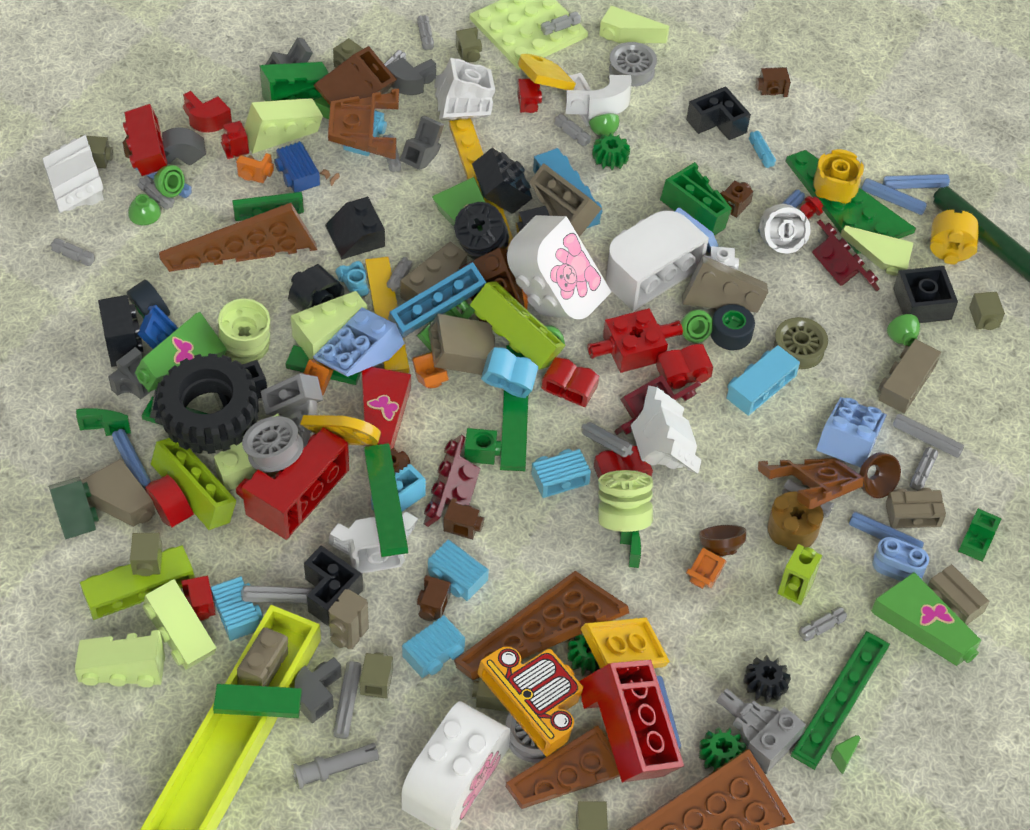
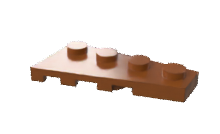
M597 725L506 782L505 787L519 807L524 809L620 777L609 739Z

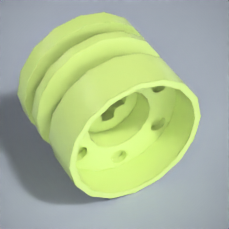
M242 298L227 303L221 309L218 317V337L227 348L225 356L231 357L232 362L236 360L241 364L263 358L268 352L270 345V316L263 304L252 299Z
M630 470L613 471L600 476L598 479V487L600 489L598 496L602 501L598 505V521L601 526L613 531L630 532L645 529L652 524L653 505L650 500L653 497L651 490L653 488V479L646 473Z

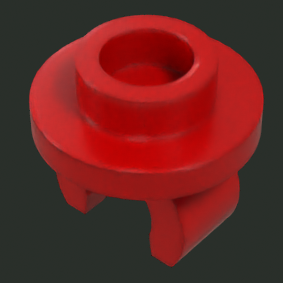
M807 196L805 198L806 203L799 208L807 219L813 217L814 214L820 216L823 213V204L815 196L813 198Z

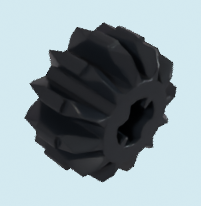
M766 655L762 661L756 657L753 660V664L747 665L743 681L747 685V693L756 692L755 700L763 696L766 703L770 702L771 697L778 701L781 699L782 694L785 695L787 693L791 677L790 674H787V665H778L779 658L770 661L768 655Z

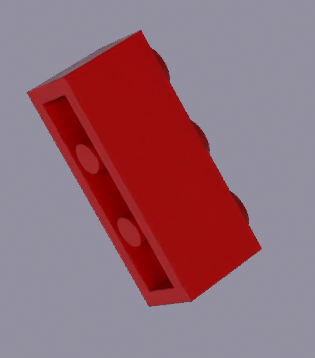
M151 104L124 112L126 122H123V127L127 136L129 135L126 143L130 152H132V155L129 156L132 167L134 169L138 168L141 176H145L167 166L159 121Z

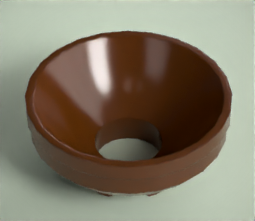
M883 452L875 453L868 457L859 472L864 477L861 489L873 498H884L888 496L889 492L894 491L901 477V466L897 458ZM872 465H875V474L872 477L868 478L867 473L869 468Z
M717 525L701 530L699 532V539L705 549L723 557L737 553V550L746 541L747 532L744 527L738 525Z

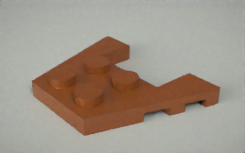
M391 89V93L382 95L380 92L372 93V97L362 99L359 96L331 101L328 141L390 159H396L397 138L373 137L375 109H399V89Z
M837 458L804 459V464H794L790 460H780V465H768V461H758V471L768 479L793 475L802 481L803 485L810 487L797 491V500L808 509H813L863 487L864 477Z

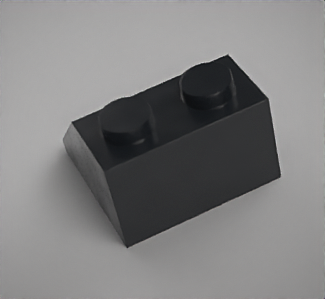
M368 196L345 203L325 224L341 260L385 247V228Z

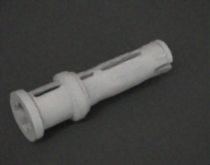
M375 743L325 759L318 756L314 758V761L299 766L292 764V773L297 788L302 789L305 784L318 780L324 782L329 779V775L369 762L378 761L379 754L378 750L374 749L376 748Z

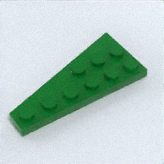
M807 150L786 157L785 162L811 196H815L823 204L822 210L840 233L845 225L897 239L915 233L916 227L860 188L856 196L846 204L818 197L815 193L814 177L819 159ZM847 241L856 254L861 253Z

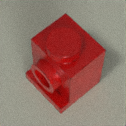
M530 78L518 79L517 95L520 113L538 112V104L542 103L540 84L534 83Z
M241 120L224 124L221 145L227 159L249 154L248 137Z
M208 575L181 581L184 596L198 619L204 621L210 616H215Z

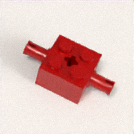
M650 308L605 319L604 340L587 344L588 354L591 359H594L595 357L611 353L620 373L656 364L657 355L667 351L668 343L666 339L683 335V328L679 320L659 325Z

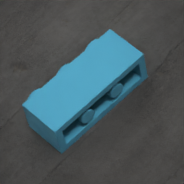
M777 345L771 351L767 350L757 363L750 364L740 377H734L729 382L726 399L749 416L797 376L800 362Z

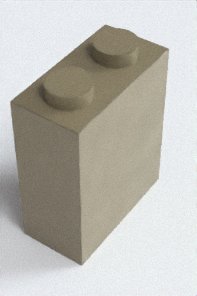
M437 314L428 328L434 367L482 375L487 355L495 347V335L492 332L491 324Z

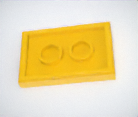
M647 617L585 623L581 627V631L600 669L609 663L652 660L654 668L665 667L670 662Z

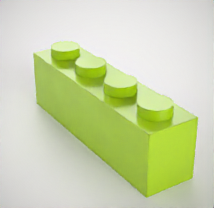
M497 282L486 283L470 303L477 317L490 323L492 330L497 335L505 337L510 342L509 346L514 351L521 352L526 358L535 363L539 370L548 368L554 358L566 346Z
M170 438L157 441L151 460L152 467L161 477L168 474L173 478L185 495L193 513L208 530L229 524L237 500L190 448L185 450L179 447L178 442L175 443Z
M181 545L168 548L162 552L160 574H152L150 576L133 575L131 564L115 567L112 571L100 575L90 576L86 580L81 581L80 585L92 619L96 620L144 602L146 594L173 579L181 589L183 588L181 581L195 578L185 549Z

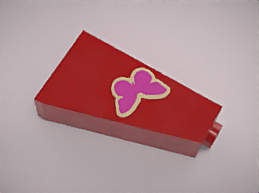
M370 367L362 371L364 421L380 430L381 435L377 445L389 443L391 450L395 446L411 391V374Z

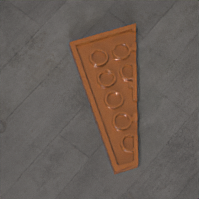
M292 203L160 251L159 257L168 271L171 272L199 268L201 263L210 262L214 263V265L223 264V260L236 259V262L274 257L275 253L283 251L288 252V254H295L297 249L304 248L315 251L317 250V245Z
M574 571L456 658L454 662L458 670L471 680L480 678L477 674L480 661L502 647L516 649L521 655L522 660L582 634L581 627L585 623L615 620L629 614V608L627 604L577 571Z
M746 749L626 830H770L771 828L795 822L750 749Z

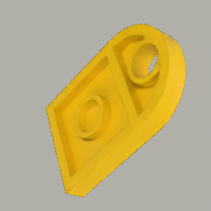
M520 55L518 66L534 83L564 90H574L576 83L556 63L537 55Z
M303 415L300 425L315 434L324 427L347 441L348 445H377L381 435L380 430L375 426L348 416Z

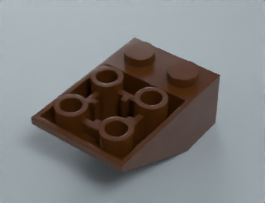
M367 46L314 84V87L330 105L331 101L359 96L362 99L372 97V93L380 92L381 95L386 94L397 79L370 46Z
M498 248L459 267V269H462L473 262L486 283L497 282L525 308L522 288L516 283V278L508 265L507 249ZM475 294L474 296L470 297V298H471V301L474 300V298L477 296V294ZM478 317V320H479V321L487 322V321H484V320H482V319H480V318Z

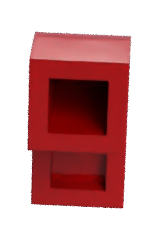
M192 91L183 94V109L186 115L189 116L191 128L199 132L210 133L223 129L224 124L232 123L231 109L219 96L202 103Z
M168 474L160 479L153 480L145 487L146 489L144 490L153 500L154 506L164 524L172 528L194 515L182 490Z

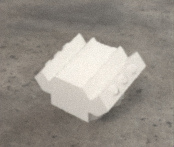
M450 58L443 73L436 76L434 88H436L435 97L438 101L437 112H440L439 120L478 119L490 116L493 106L492 97L495 93L491 69H487L482 65L467 63L461 59Z
M86 134L78 139L71 140L69 144L62 145L60 149H55L49 155L42 158L59 213L73 210L77 206L94 205L104 200L102 181L93 160Z
M648 385L643 410L631 424L641 460L650 465H666L670 469L682 468L684 466L687 470L698 474L701 459L695 455L697 444L689 421L683 417L684 407L665 394L664 391Z
M405 512L402 517L407 539L414 530L418 518ZM375 517L355 520L349 529L338 523L330 532L328 544L349 555L352 567L362 574L402 567L405 561L403 554L381 557Z

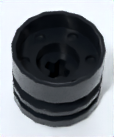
M486 202L471 203L461 209L456 216L454 224L456 238L465 253L475 260L498 248H507L509 242L508 228L501 213L493 205ZM481 225L483 230L478 231L477 227Z

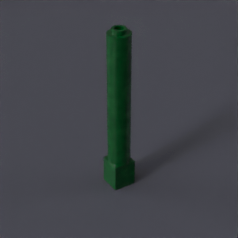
M949 186L941 187L934 193L933 204L941 211L954 210V213L966 211L972 214L978 221V241L1030 283V252Z

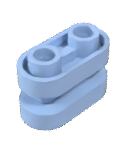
M886 537L880 540L872 560V565L880 574L898 581L904 580L914 572L922 579L929 563V556L922 548L893 537Z

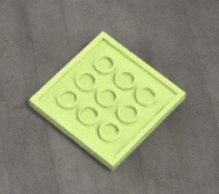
M499 0L470 14V20L518 70L521 69L518 66L521 54H532L544 58L588 37V31L580 23L574 26L570 24L571 27L557 32L553 30V33L549 35L543 34L541 31V24L543 22H551L552 19L563 15L569 16V12L556 0Z

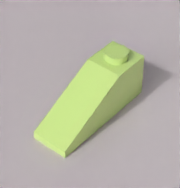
M611 5L601 20L599 36L618 43H667L670 26Z
M846 225L842 229L840 236L880 269L886 270L887 274L897 276L899 270L908 269L913 242Z

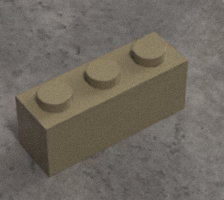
M917 339L914 340L910 347L906 345L900 355L901 361L894 362L889 372L890 377H884L879 385L878 390L881 391L879 401L905 414L937 366L941 351Z

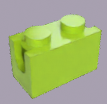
M798 544L785 567L777 594L802 605L814 583L823 555L817 553L812 548H804V546Z

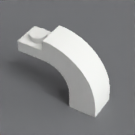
M609 75L608 86L599 90H567L566 114L588 115V119L603 114H619L630 103L631 75Z

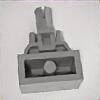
M299 373L262 390L261 395L266 415L274 416L278 413L279 416L287 417L294 421L305 447L312 431L300 425L303 415H316L317 403L323 401L318 377Z
M728 688L724 690V693H721L716 701L735 717L733 726L740 731L742 740L748 747L747 749H750L765 774L800 740L806 726L801 719L785 706L778 711L771 707L760 706L755 701L745 704Z

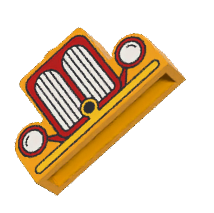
M502 647L480 661L477 674L546 757L568 742L574 726V718L567 710L578 703L583 686L575 678L572 669L567 664L564 665L551 649H546L525 664H521V655L512 647Z

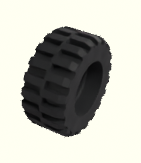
M208 353V356L194 355L193 359L188 360L186 358L180 361L178 367L174 365L168 371L169 376L165 375L160 382L161 386L157 392V404L164 430L173 442H178L179 447L185 450L192 448L193 452L200 454L202 451L212 454L220 449L223 451L229 450L231 445L235 444L237 446L240 444L246 431L257 423L259 404L255 382L252 380V375L248 369L243 368V364L236 360L232 362L231 357L225 355L217 357V354ZM207 393H219L231 399L223 409L211 414H197L186 409L193 399Z

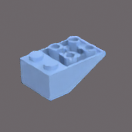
M362 307L313 358L348 377L389 360L405 342L395 323Z
M840 397L824 426L816 451L861 468L865 460L870 456L887 414L882 413L876 407H866L858 404L852 398Z

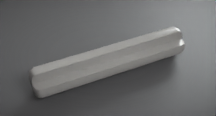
M898 414L893 422L894 427L956 458L961 455L964 449L963 444L905 415Z
M592 422L582 425V434L622 457L632 455V445Z
M245 585L241 590V598L245 602L307 603V595L314 588Z
M349 661L346 663L333 731L336 738L346 739L349 736L361 672V664L359 662Z

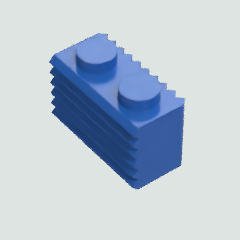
M299 141L276 150L277 158L274 159L278 172H283L285 185L291 187L294 193L320 185L319 171L302 142Z

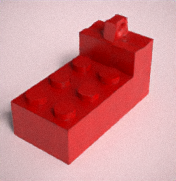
M323 427L317 434H313L310 437L300 457L289 467L280 470L275 479L259 469L250 480L245 478L236 487V494L244 500L245 515L287 540L350 470L348 442Z
M652 660L609 663L579 681L583 686L581 701L584 709L600 708L622 783L664 777L684 767Z

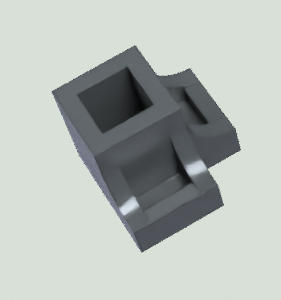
M137 348L132 349L116 361L118 369L108 378L111 391L117 396L123 393H132L141 400L150 392L138 381L135 374L142 358H144Z

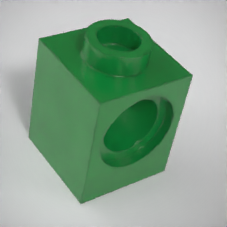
M467 428L464 459L471 463L494 465L495 456H500L501 441H497V431Z

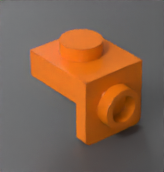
M268 153L265 154L262 161L241 155L236 161L238 176L247 181L252 180L264 183L267 176L271 177L274 171L271 154Z
M432 352L412 358L416 378L424 387L437 388L442 385V382L449 380L445 369L434 367Z
M309 359L303 374L318 377L323 396L334 369L315 359Z
M702 548L691 569L688 568L686 574L691 577L689 582L701 589L705 585L712 588L727 561Z

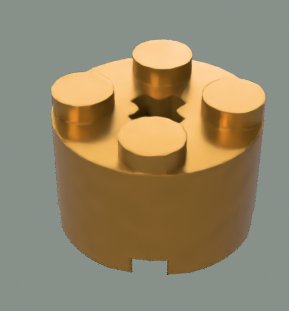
M797 491L787 492L776 497L768 520L767 529L769 536L776 544L787 547L788 550L795 551L798 544L804 546V548L810 547L817 539L824 515L821 505L808 509L797 500Z

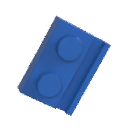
M157 305L148 307L149 313L145 315L138 335L152 349L178 329Z

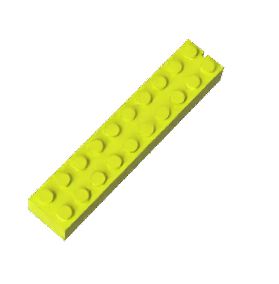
M270 605L225 684L238 685L237 668L263 628L271 629L288 637V655L283 663H281L279 670L268 687L295 688V679L298 672L305 665L307 667L321 641L320 624ZM213 703L140 830H216L278 717L214 714Z

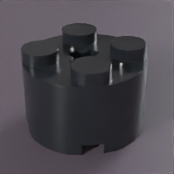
M316 264L303 272H297L293 275L291 279L293 284L289 290L288 301L301 312L343 296L344 287L320 264Z

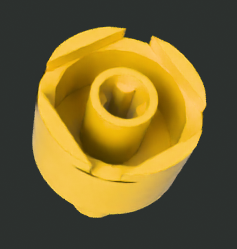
M835 149L827 155L825 153L821 155L814 177L816 195L820 198L843 204L849 203L859 190L864 172L862 161L860 164L854 153L842 149Z
M946 210L934 217L931 226L930 249L936 257L944 259V262L947 264L955 265L977 253L978 221L972 214L966 211L954 213V210Z

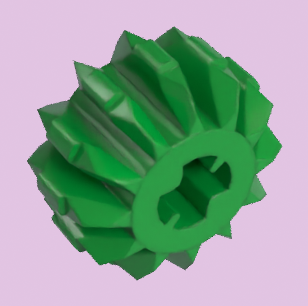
M611 133L609 136L601 135L599 139L595 140L592 156L595 159L596 165L602 164L603 169L607 166L611 170L614 169V166L621 169L623 164H627L629 160L630 145H628L627 139L620 138V134L617 136H612Z
M579 634L575 636L574 641H570L568 644L569 652L567 653V659L572 662L573 670L581 667L582 676L586 674L587 670L592 674L599 670L600 667L593 653H588V651H592L584 635Z
M719 726L715 729L714 733L708 730L705 734V739H702L699 744L701 750L698 756L700 760H705L704 768L713 766L714 771L746 750V743L740 742V734L732 736L731 728L727 729L725 733L722 732Z

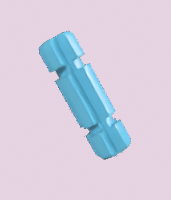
M759 131L751 132L749 140L754 145L753 147L762 160L763 165L766 168L773 167L776 158L771 153L763 136Z

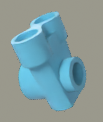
M356 261L350 266L342 265L335 270L339 281L344 282L350 293L356 291L360 297L368 295L366 271L362 262Z

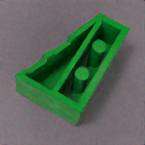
M323 62L259 65L262 97L265 101L310 98L315 100L323 97L314 87L315 83L329 73Z
M694 162L665 180L660 201L674 211L677 208H681L712 231L715 236L726 228L732 208L718 190L711 188L709 185L710 180L707 176L700 174L698 171L699 166Z

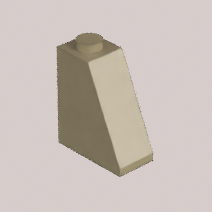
M122 459L81 480L82 483L87 482L90 489L91 497L87 498L89 505L95 506V508L132 527L139 523L148 522L156 514L153 500Z

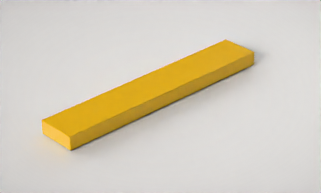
M389 257L365 259L374 313L389 320L390 311L398 307L395 291L387 287V282L392 275ZM405 344L389 360L383 362L384 369L409 373Z

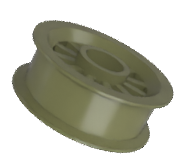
M794 317L783 321L778 326L773 348L779 345L800 362L798 369H809L822 361L828 346V335L825 329L817 322L808 318Z

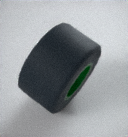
M144 279L126 292L132 304H135V309L143 319L149 313L148 307L157 305L167 317L170 315V310L148 280Z
M727 304L719 307L714 312L712 318L711 339L716 345L731 351L745 348L752 340L755 328L754 316L748 309L740 305Z

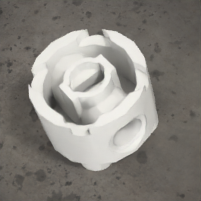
M778 204L767 208L763 212L759 224L760 236L764 243L780 253L796 252L809 240L811 231L809 220L804 213L792 205Z

